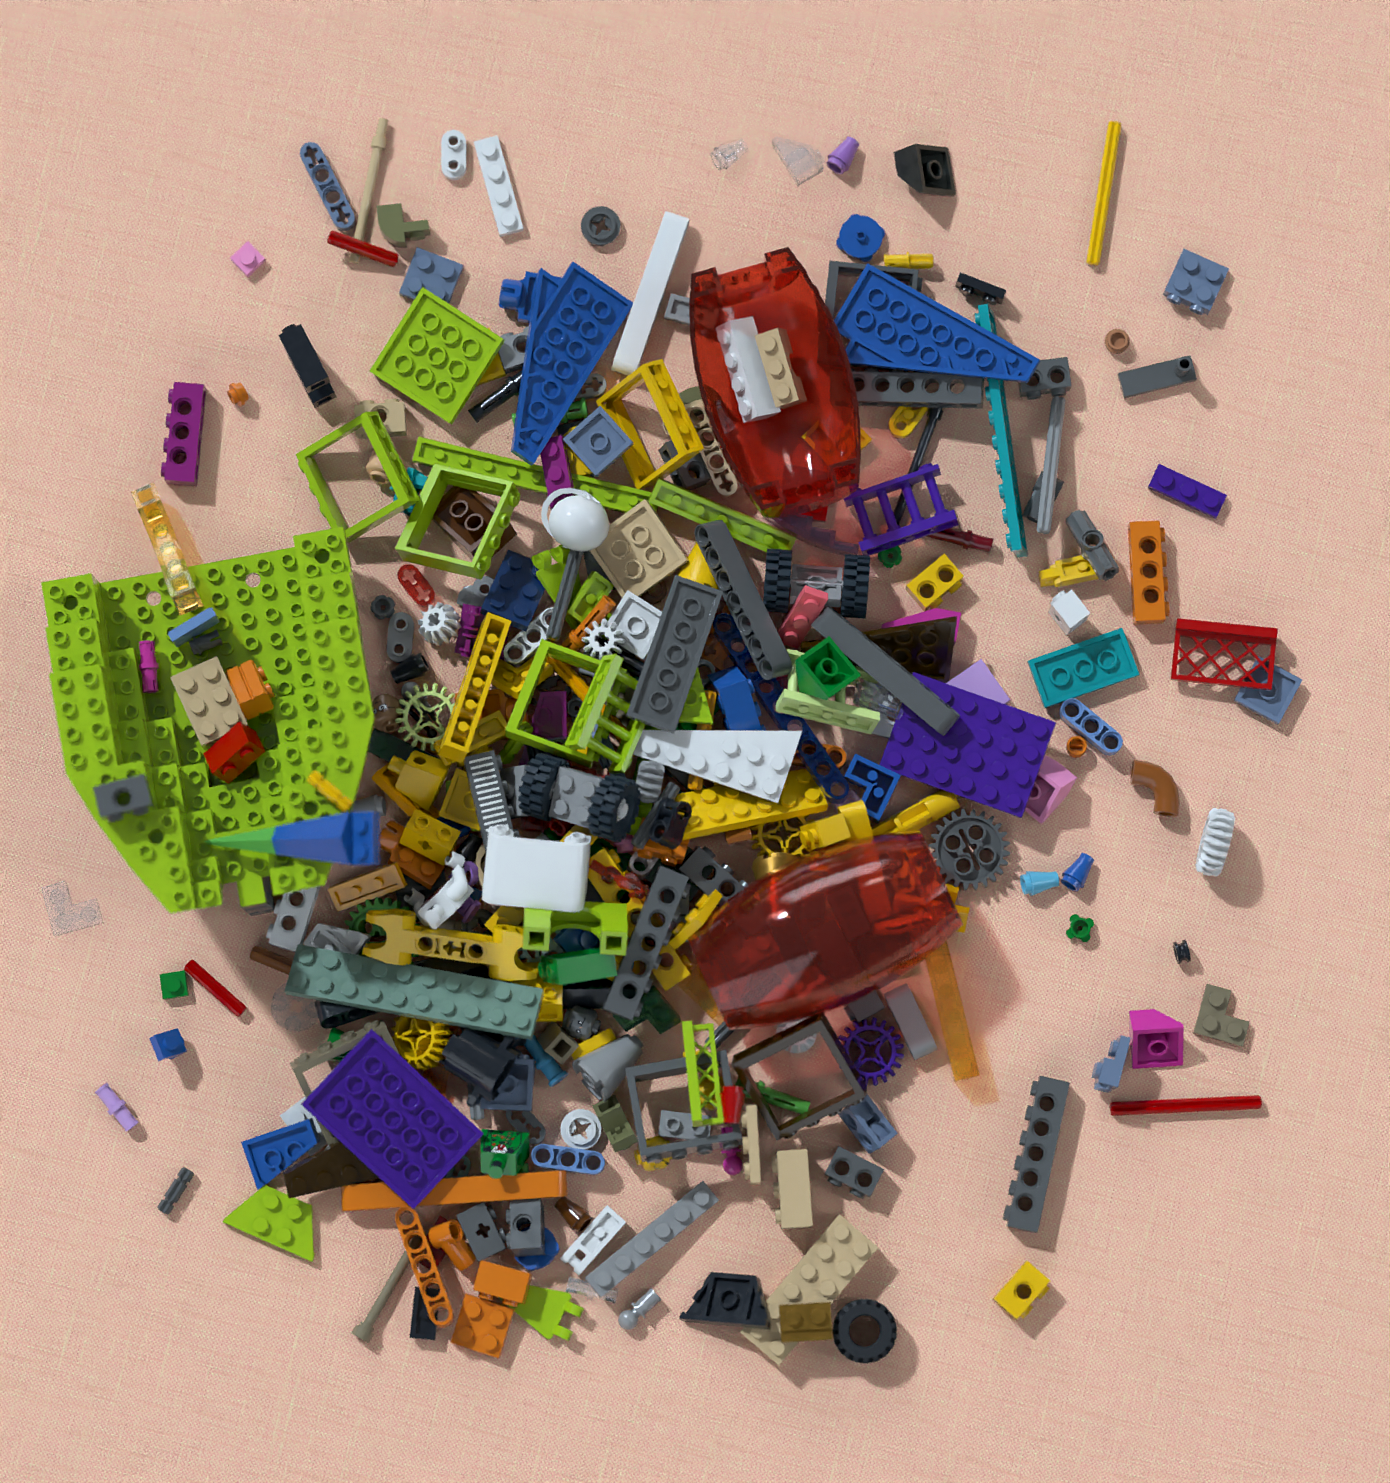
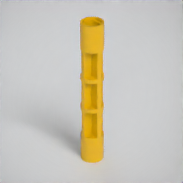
M939 790L871 827L876 851L907 837V835L959 809L960 805L955 795ZM845 842L806 862L817 884L851 866Z

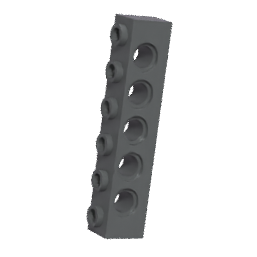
M849 367L839 368V371H833L831 401L834 406L983 409L984 378L919 371L910 373L900 369H889V372H879L877 368H865L864 372L854 371L853 368ZM857 381H862L865 383L864 388L858 392L853 391V384ZM888 382V390L885 392L877 391L879 383ZM905 383H913L914 389L911 392L905 393L902 391V386ZM937 383L939 384V389L935 393H929L926 391L929 384ZM957 383L963 384L964 390L961 393L955 394L951 392L953 385Z
M663 866L658 867L627 944L626 955H623L617 969V976L613 979L602 1010L629 1021L633 1020L634 1016H639L644 1004L640 1002L643 992H649L653 979L649 978L652 969L657 970L662 959V955H659L662 945L667 946L672 932L668 931L672 921L676 923L681 911V908L677 907L681 898L685 899L691 886L687 883L689 877ZM663 890H669L673 894V901L670 904H665L661 901L660 893ZM657 913L663 917L664 923L662 927L656 928L651 924V916ZM644 937H649L654 941L652 951H645L642 948L641 941ZM634 961H641L644 964L645 971L642 975L633 973L632 964ZM627 984L635 988V996L632 999H627L622 994V989Z
M1039 1076L1038 1081L1033 1080L1030 1095L1034 1096L1032 1106L1027 1105L1024 1119L1029 1121L1027 1131L1022 1130L1019 1145L1023 1146L1021 1156H1016L1014 1170L1018 1171L1016 1181L1011 1180L1008 1195L1012 1196L1011 1205L1005 1206L1003 1220L1007 1221V1227L1038 1233L1070 1082ZM1042 1097H1048L1052 1100L1053 1108L1050 1111H1044L1040 1108L1039 1102ZM1037 1122H1043L1047 1125L1048 1131L1045 1136H1039L1035 1133L1034 1125ZM1031 1147L1041 1149L1042 1158L1039 1161L1030 1159L1028 1153ZM1030 1171L1036 1175L1037 1182L1034 1186H1028L1024 1183L1023 1176L1026 1172ZM1025 1196L1031 1200L1032 1205L1028 1211L1019 1209V1198Z

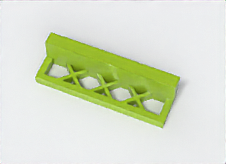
M682 1021L693 1127L724 1124L713 1023L693 1025L692 1021ZM709 1031L710 1039L703 1047L694 1041V1032ZM709 1046L711 1047V1053L706 1050ZM695 1047H697V1048L700 1050V1051L697 1053V1055H696ZM703 1053L712 1059V1064L706 1072L697 1066V1060ZM712 1070L714 1078L709 1075ZM698 1072H700V1073L702 1074V1076H701V1078H700L699 1080H698ZM705 1078L714 1083L715 1089L709 1096H706L699 1090V1085ZM714 1095H716V1103L711 1100ZM700 1096L705 1099V1101L702 1104ZM708 1102L717 1109L718 1118L702 1119V1110Z

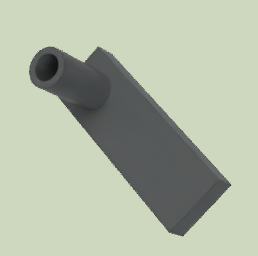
M1191 355L1120 372L1117 375L1123 398L1197 380Z

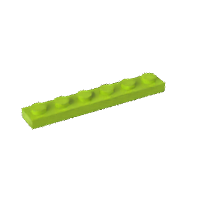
M659 477L648 500L652 504L699 524L722 520L726 524L732 538L764 552H767V548L791 550L796 541V536Z

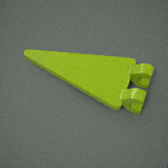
M563 545L550 549V552L546 550L531 557L534 566L539 569L536 571V576L554 603L556 602L570 549L564 548ZM552 557H553V559H554L555 561H557L558 563L551 565V564H552ZM579 572L577 573L569 604L581 588ZM566 614V621L572 629L576 630L580 623Z
M532 1285L529 1287L525 1304L518 1303L517 1307L507 1305L514 1308L521 1318L546 1339H552L555 1334L567 1341L570 1340L573 1331L559 1325L564 1312L567 1311L580 1317L584 1310L583 1307L570 1302L572 1296L568 1292Z

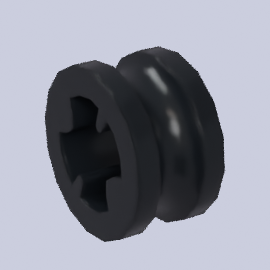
M1182 940L1180 944L1173 942L1177 964H1181L1183 960L1190 962L1191 957L1186 940Z

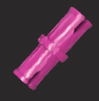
M155 641L139 642L141 658L139 671H141L142 693L159 692L157 682L159 663H156Z

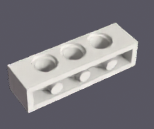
M321 886L284 893L282 900H277L274 914H277L275 924L271 923L269 925L266 938L270 939V945L292 952L296 951L297 944L303 945ZM295 893H301L304 898L299 906H293L290 902L291 896ZM287 917H293L296 920V925L291 930L283 928V921Z

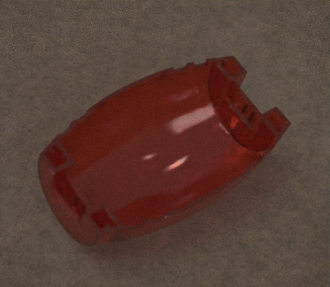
M785 247L764 253L763 263L719 275L716 267L692 273L689 319L694 372L712 433L727 465L742 490L760 514L767 518L788 517L817 510L854 493L859 487L861 463V432L856 388L849 359L838 328L828 307L820 296L819 290L812 283L805 268L797 260L790 248ZM753 316L758 334L775 328L786 329L793 351L789 355L790 363L795 375L801 378L807 401L785 409L780 408V413L767 419L743 423L728 368L724 361L723 351L718 341L716 327L730 320Z
M916 830L867 836L828 846L794 859L761 876L725 901L723 905L710 914L705 923L694 934L688 937V941L728 1029L741 1030L797 1022L818 1013L824 1012L825 1014L856 1002L889 985L915 968L939 949L963 923L921 831Z

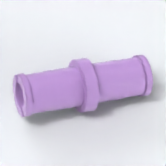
M105 1083L94 1092L109 1109L107 1112L110 1116L113 1114L126 1132L139 1123L125 1106L126 1102L123 1099H119L108 1083Z

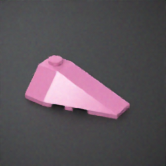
M1045 755L1025 811L1042 824L1067 797L1077 777L1059 762Z

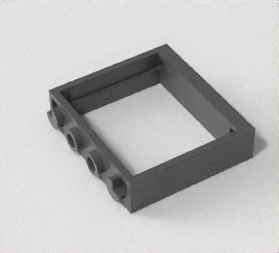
M829 260L819 363L882 370L890 369L843 364L839 361L842 355L830 354L832 336L830 326L833 323L838 275L860 277L867 264ZM872 265L899 281L909 282V287L921 292L923 278L918 277L919 270Z
M726 1050L716 1051L718 1068L721 1067L724 1085L733 1086ZM702 1054L697 1060V1066L702 1070H707L712 1064V1059L706 1054ZM682 1057L625 1068L642 1162H655L656 1164L662 1162L663 1158L672 1157L673 1160H679L688 1157L687 1154L698 1153V1155H707L712 1153L713 1149L723 1148V1150L729 1151L731 1148H736L738 1145L743 1144L740 1124H732L733 1132L647 1147L636 1082L686 1074V1058Z

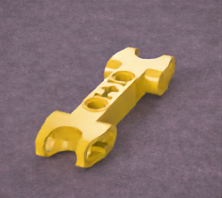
M396 908L369 910L366 914V921L376 924L385 930L387 940L382 943L365 944L362 954L384 963L394 965L411 964L412 954L488 964L490 965L489 977L498 980H533L538 977V968L527 965L518 958L517 950L523 947V928L519 926L498 924L494 926L493 936L442 928L434 930L431 927L415 925L416 913L409 910ZM422 937H429L433 945H425L422 942ZM449 941H453L455 949L451 948ZM472 944L480 945L483 948V952H475L472 949Z

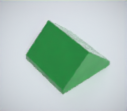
M830 636L795 660L799 692L824 700H828L861 676Z

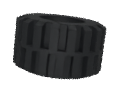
M858 1299L849 1302L840 1309L833 1322L832 1335L838 1350L846 1358L857 1363H872L885 1357L893 1348L897 1338V1325L893 1314L886 1306L875 1300ZM870 1316L877 1321L880 1335L874 1344L863 1347L857 1345L851 1339L849 1333L850 1325L857 1317Z

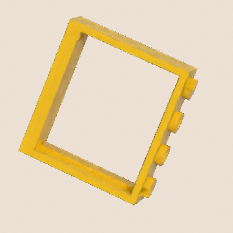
M663 359L644 363L596 400L598 407L601 406L634 443L621 456L636 489L654 486L658 477L666 478L704 450ZM643 382H645L678 452L675 457L656 471H654L621 400Z

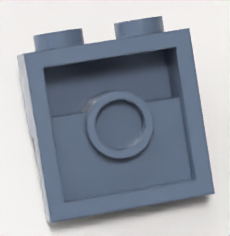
M1183 249L1163 295L1173 304L1180 305L1182 303L1189 306V310L1193 313L1208 315L1229 268Z
M1120 1035L1116 1040L1111 1041L1108 1056L1112 1058L1104 1057L1100 1062L1095 1063L1091 1078L1095 1079V1090L1109 1093L1111 1089L1118 1088L1130 1037Z
M522 1054L520 1059H516L509 1075L498 1089L499 1095L494 1101L491 1099L489 1102L482 1097L481 1110L532 1111L535 1061L530 1059V1055Z

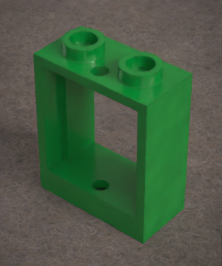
M600 948L540 956L541 963L538 964V972L543 982L557 985L617 976L615 955L600 954Z

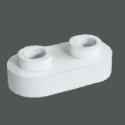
M458 130L447 131L441 139V169L443 175L449 180H459L466 173V138ZM456 138L458 143L451 145L449 144L450 139ZM455 162L458 164V167L450 169L449 165Z

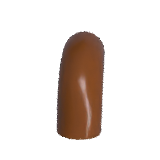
M1134 760L1130 784L1148 787L1153 792L1155 798L1154 814L1167 817L1178 816L1180 805L1179 790L1173 777L1159 765L1147 761Z

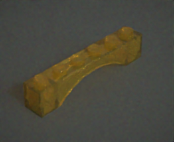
M154 482L131 491L159 561L169 593L180 616L204 606Z
M944 927L919 932V944L938 1012L953 1083L979 1077L980 1074Z

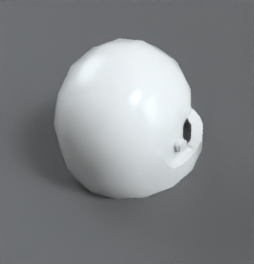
M574 488L558 489L551 493L543 503L541 511L543 525L556 542L562 544L564 548L580 552L590 551L600 546L607 538L610 527L607 512L601 503L588 492ZM562 494H576V496H569L557 502L550 512L548 521V507L554 498Z

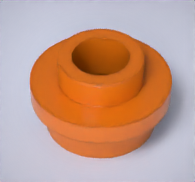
M242 383L229 384L227 394L233 404L237 403L240 407L245 405V402L249 400V396Z

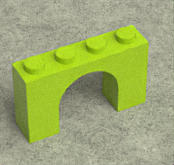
M585 901L583 910L578 912L524 907L523 949L549 951L551 933L565 928H577L592 932L599 938L600 954L626 955L628 935L627 904Z

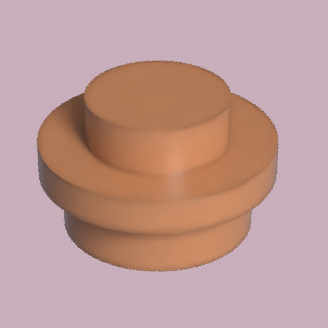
M1113 329L1107 333L1104 342L1108 351L1120 354L1127 350L1130 339L1125 331Z

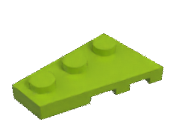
M698 666L678 723L713 724Z

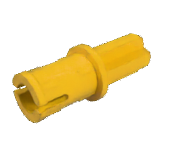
M909 252L899 255L884 254V266L931 269L934 266L933 254H909Z

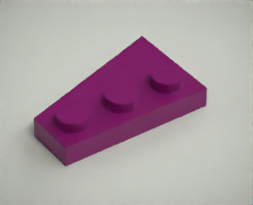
M567 691L540 692L531 724L533 727L532 735L540 738L568 737ZM557 742V744H559V745H562V746L565 745V744L562 743V742ZM526 746L518 766L527 765L529 761Z

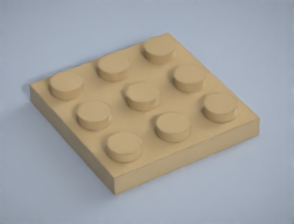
M646 499L611 523L607 538L600 546L590 550L622 598L627 590L638 597L642 596L689 561Z
M746 1105V1111H741L742 1129H747V1137H743V1155H749V1163H744L745 1180H750V1185H760L756 1105Z

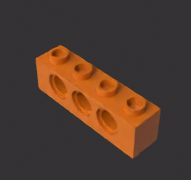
M1160 520L1129 522L1128 524L1133 625L1163 624L1166 617H1169L1170 614L1169 601L1165 602L1164 592H1168V578L1163 577V567L1167 566L1166 552H1162L1161 542H1165V528L1160 527ZM1144 542L1151 543L1154 547V552L1150 554L1143 552L1141 544ZM1143 568H1153L1156 573L1155 577L1146 578L1142 572ZM1144 593H1155L1157 601L1155 603H1148L1144 599Z

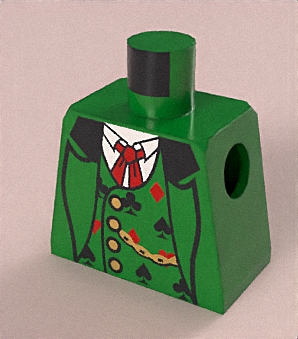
M481 1129L484 1133L481 1136L480 1146L481 1172L489 1174L494 1179H499L503 1175H517L530 1155L529 1133Z

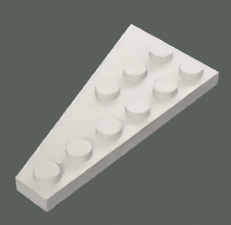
M643 730L633 755L656 761L667 767L778 804L802 731L675 730V733L672 734L664 730Z

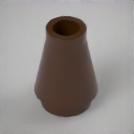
M561 1197L554 1205L571 1230L575 1229L578 1233L584 1230L592 1220L588 1210L567 1197Z

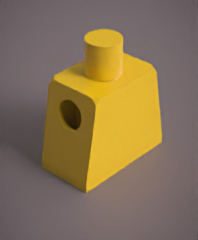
M413 751L407 761L394 755L387 769L400 775L395 785L396 790L423 809L429 811L439 795L451 764L445 766L441 759L419 751Z

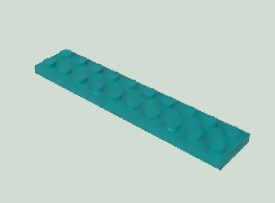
M988 304L978 305L979 313H975L976 324L997 335L993 311ZM987 379L989 386H985L987 401L992 406V410L988 411L990 425L993 426L996 435H992V444L994 450L999 454V459L995 460L997 475H1000L1003 483L999 484L1000 498L1006 504V509H1002L1004 524H1007L1009 528V533L1006 534L1007 548H1010V551L1018 558L1027 557L1028 552L1004 381Z

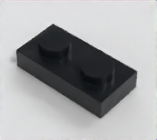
M960 272L955 285L961 293L968 296L978 295L983 297L982 300L991 305H996V303L1002 305L1006 294L1005 289Z
M415 1287L409 1338L436 1340L437 1326L430 1319L420 1288ZM427 1288L426 1290L427 1296L431 1298L438 1296L440 1293V1289ZM437 1310V1312L435 1313V1319L437 1321L439 1310Z

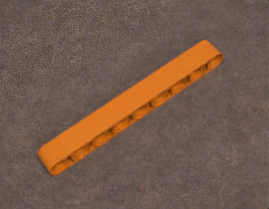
M566 1171L518 1173L515 1176L503 1175L499 1179H494L489 1175L443 1178L416 1207L568 1196ZM385 1182L354 1184L341 1187L342 1211L389 1209L409 1206Z

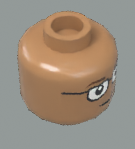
M381 694L374 698L372 701L375 717L373 727L386 733L394 732L403 723L395 722V719L403 718V714L395 712L397 708L402 709L399 700L389 694Z

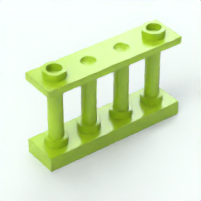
M617 654L602 657L564 745L571 750H581L589 747L612 761L608 770L611 774L625 773L632 763L631 757L645 726L644 723L630 719L627 728L624 729L602 716L601 710L605 702L610 703L626 714L628 712L630 704L611 693V687L615 679L633 690L636 689L638 680L621 670L620 666L623 658ZM596 724L622 739L617 752L592 738V731Z

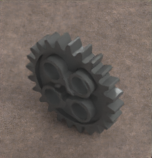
M962 809L960 817L952 812L951 821L945 817L942 819L944 827L940 825L935 826L939 834H931L930 836L936 843L928 845L929 848L935 850V852L929 854V858L936 859V862L931 866L932 868L940 867L937 876L939 877L944 874L947 876L945 884L952 879L954 887H958L959 883L963 884L964 891H966L969 884H972L973 889L976 891L978 883H981L986 888L988 886L987 879L996 882L994 873L1003 874L999 866L1008 865V862L1003 857L1010 856L1011 852L1004 850V847L1009 846L1010 842L1002 840L1007 835V832L999 833L998 831L1002 824H992L994 816L986 820L984 819L985 811L976 816L975 809H972L970 815H967L965 810ZM972 827L980 828L982 837L977 840L972 839L969 836V829ZM960 829L963 830L968 845L976 848L973 851V856L979 864L980 870L975 869L970 854H964L963 852L966 845L959 834ZM949 837L958 839L959 848L955 850L949 849L945 843L946 839ZM982 850H989L993 855V860L988 863L983 862L979 857V853ZM959 860H965L969 863L970 870L966 873H961L957 870L956 863Z

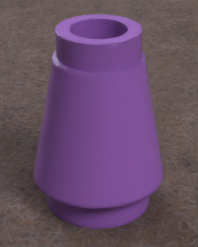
M847 137L828 156L827 166L837 174H843L844 171H848L859 147L858 141L852 137Z

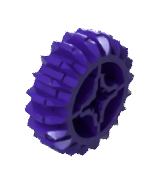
M874 1017L872 1018L871 1025H867V1019H863V1026L859 1027L856 1021H853L852 1025L855 1030L852 1031L849 1027H845L844 1031L849 1036H839V1040L845 1042L843 1047L848 1055L849 1045L852 1040L859 1047L860 1056L853 1064L860 1076L864 1078L863 1081L866 1086L868 1085V1079L871 1078L873 1085L877 1086V1077H881L882 1081L886 1083L888 1080L885 1073L888 1072L890 1076L894 1077L896 1073L891 1067L894 1066L899 1069L901 1067V1064L896 1062L895 1059L904 1058V1054L897 1053L898 1049L904 1048V1044H895V1041L901 1038L900 1034L892 1037L890 1034L895 1028L891 1026L887 1031L883 1029L886 1025L885 1020L881 1022L880 1027L876 1026L877 1018ZM865 1031H874L881 1035L875 1041L867 1042L858 1034ZM886 1040L891 1048L889 1063L883 1060L884 1058L879 1053L881 1045ZM879 1042L874 1051L876 1058H871L870 1056L860 1061L866 1052L864 1046L869 1045L870 1048V1045L874 1046ZM871 1061L880 1066L882 1070L868 1073L859 1070V1068L864 1063Z

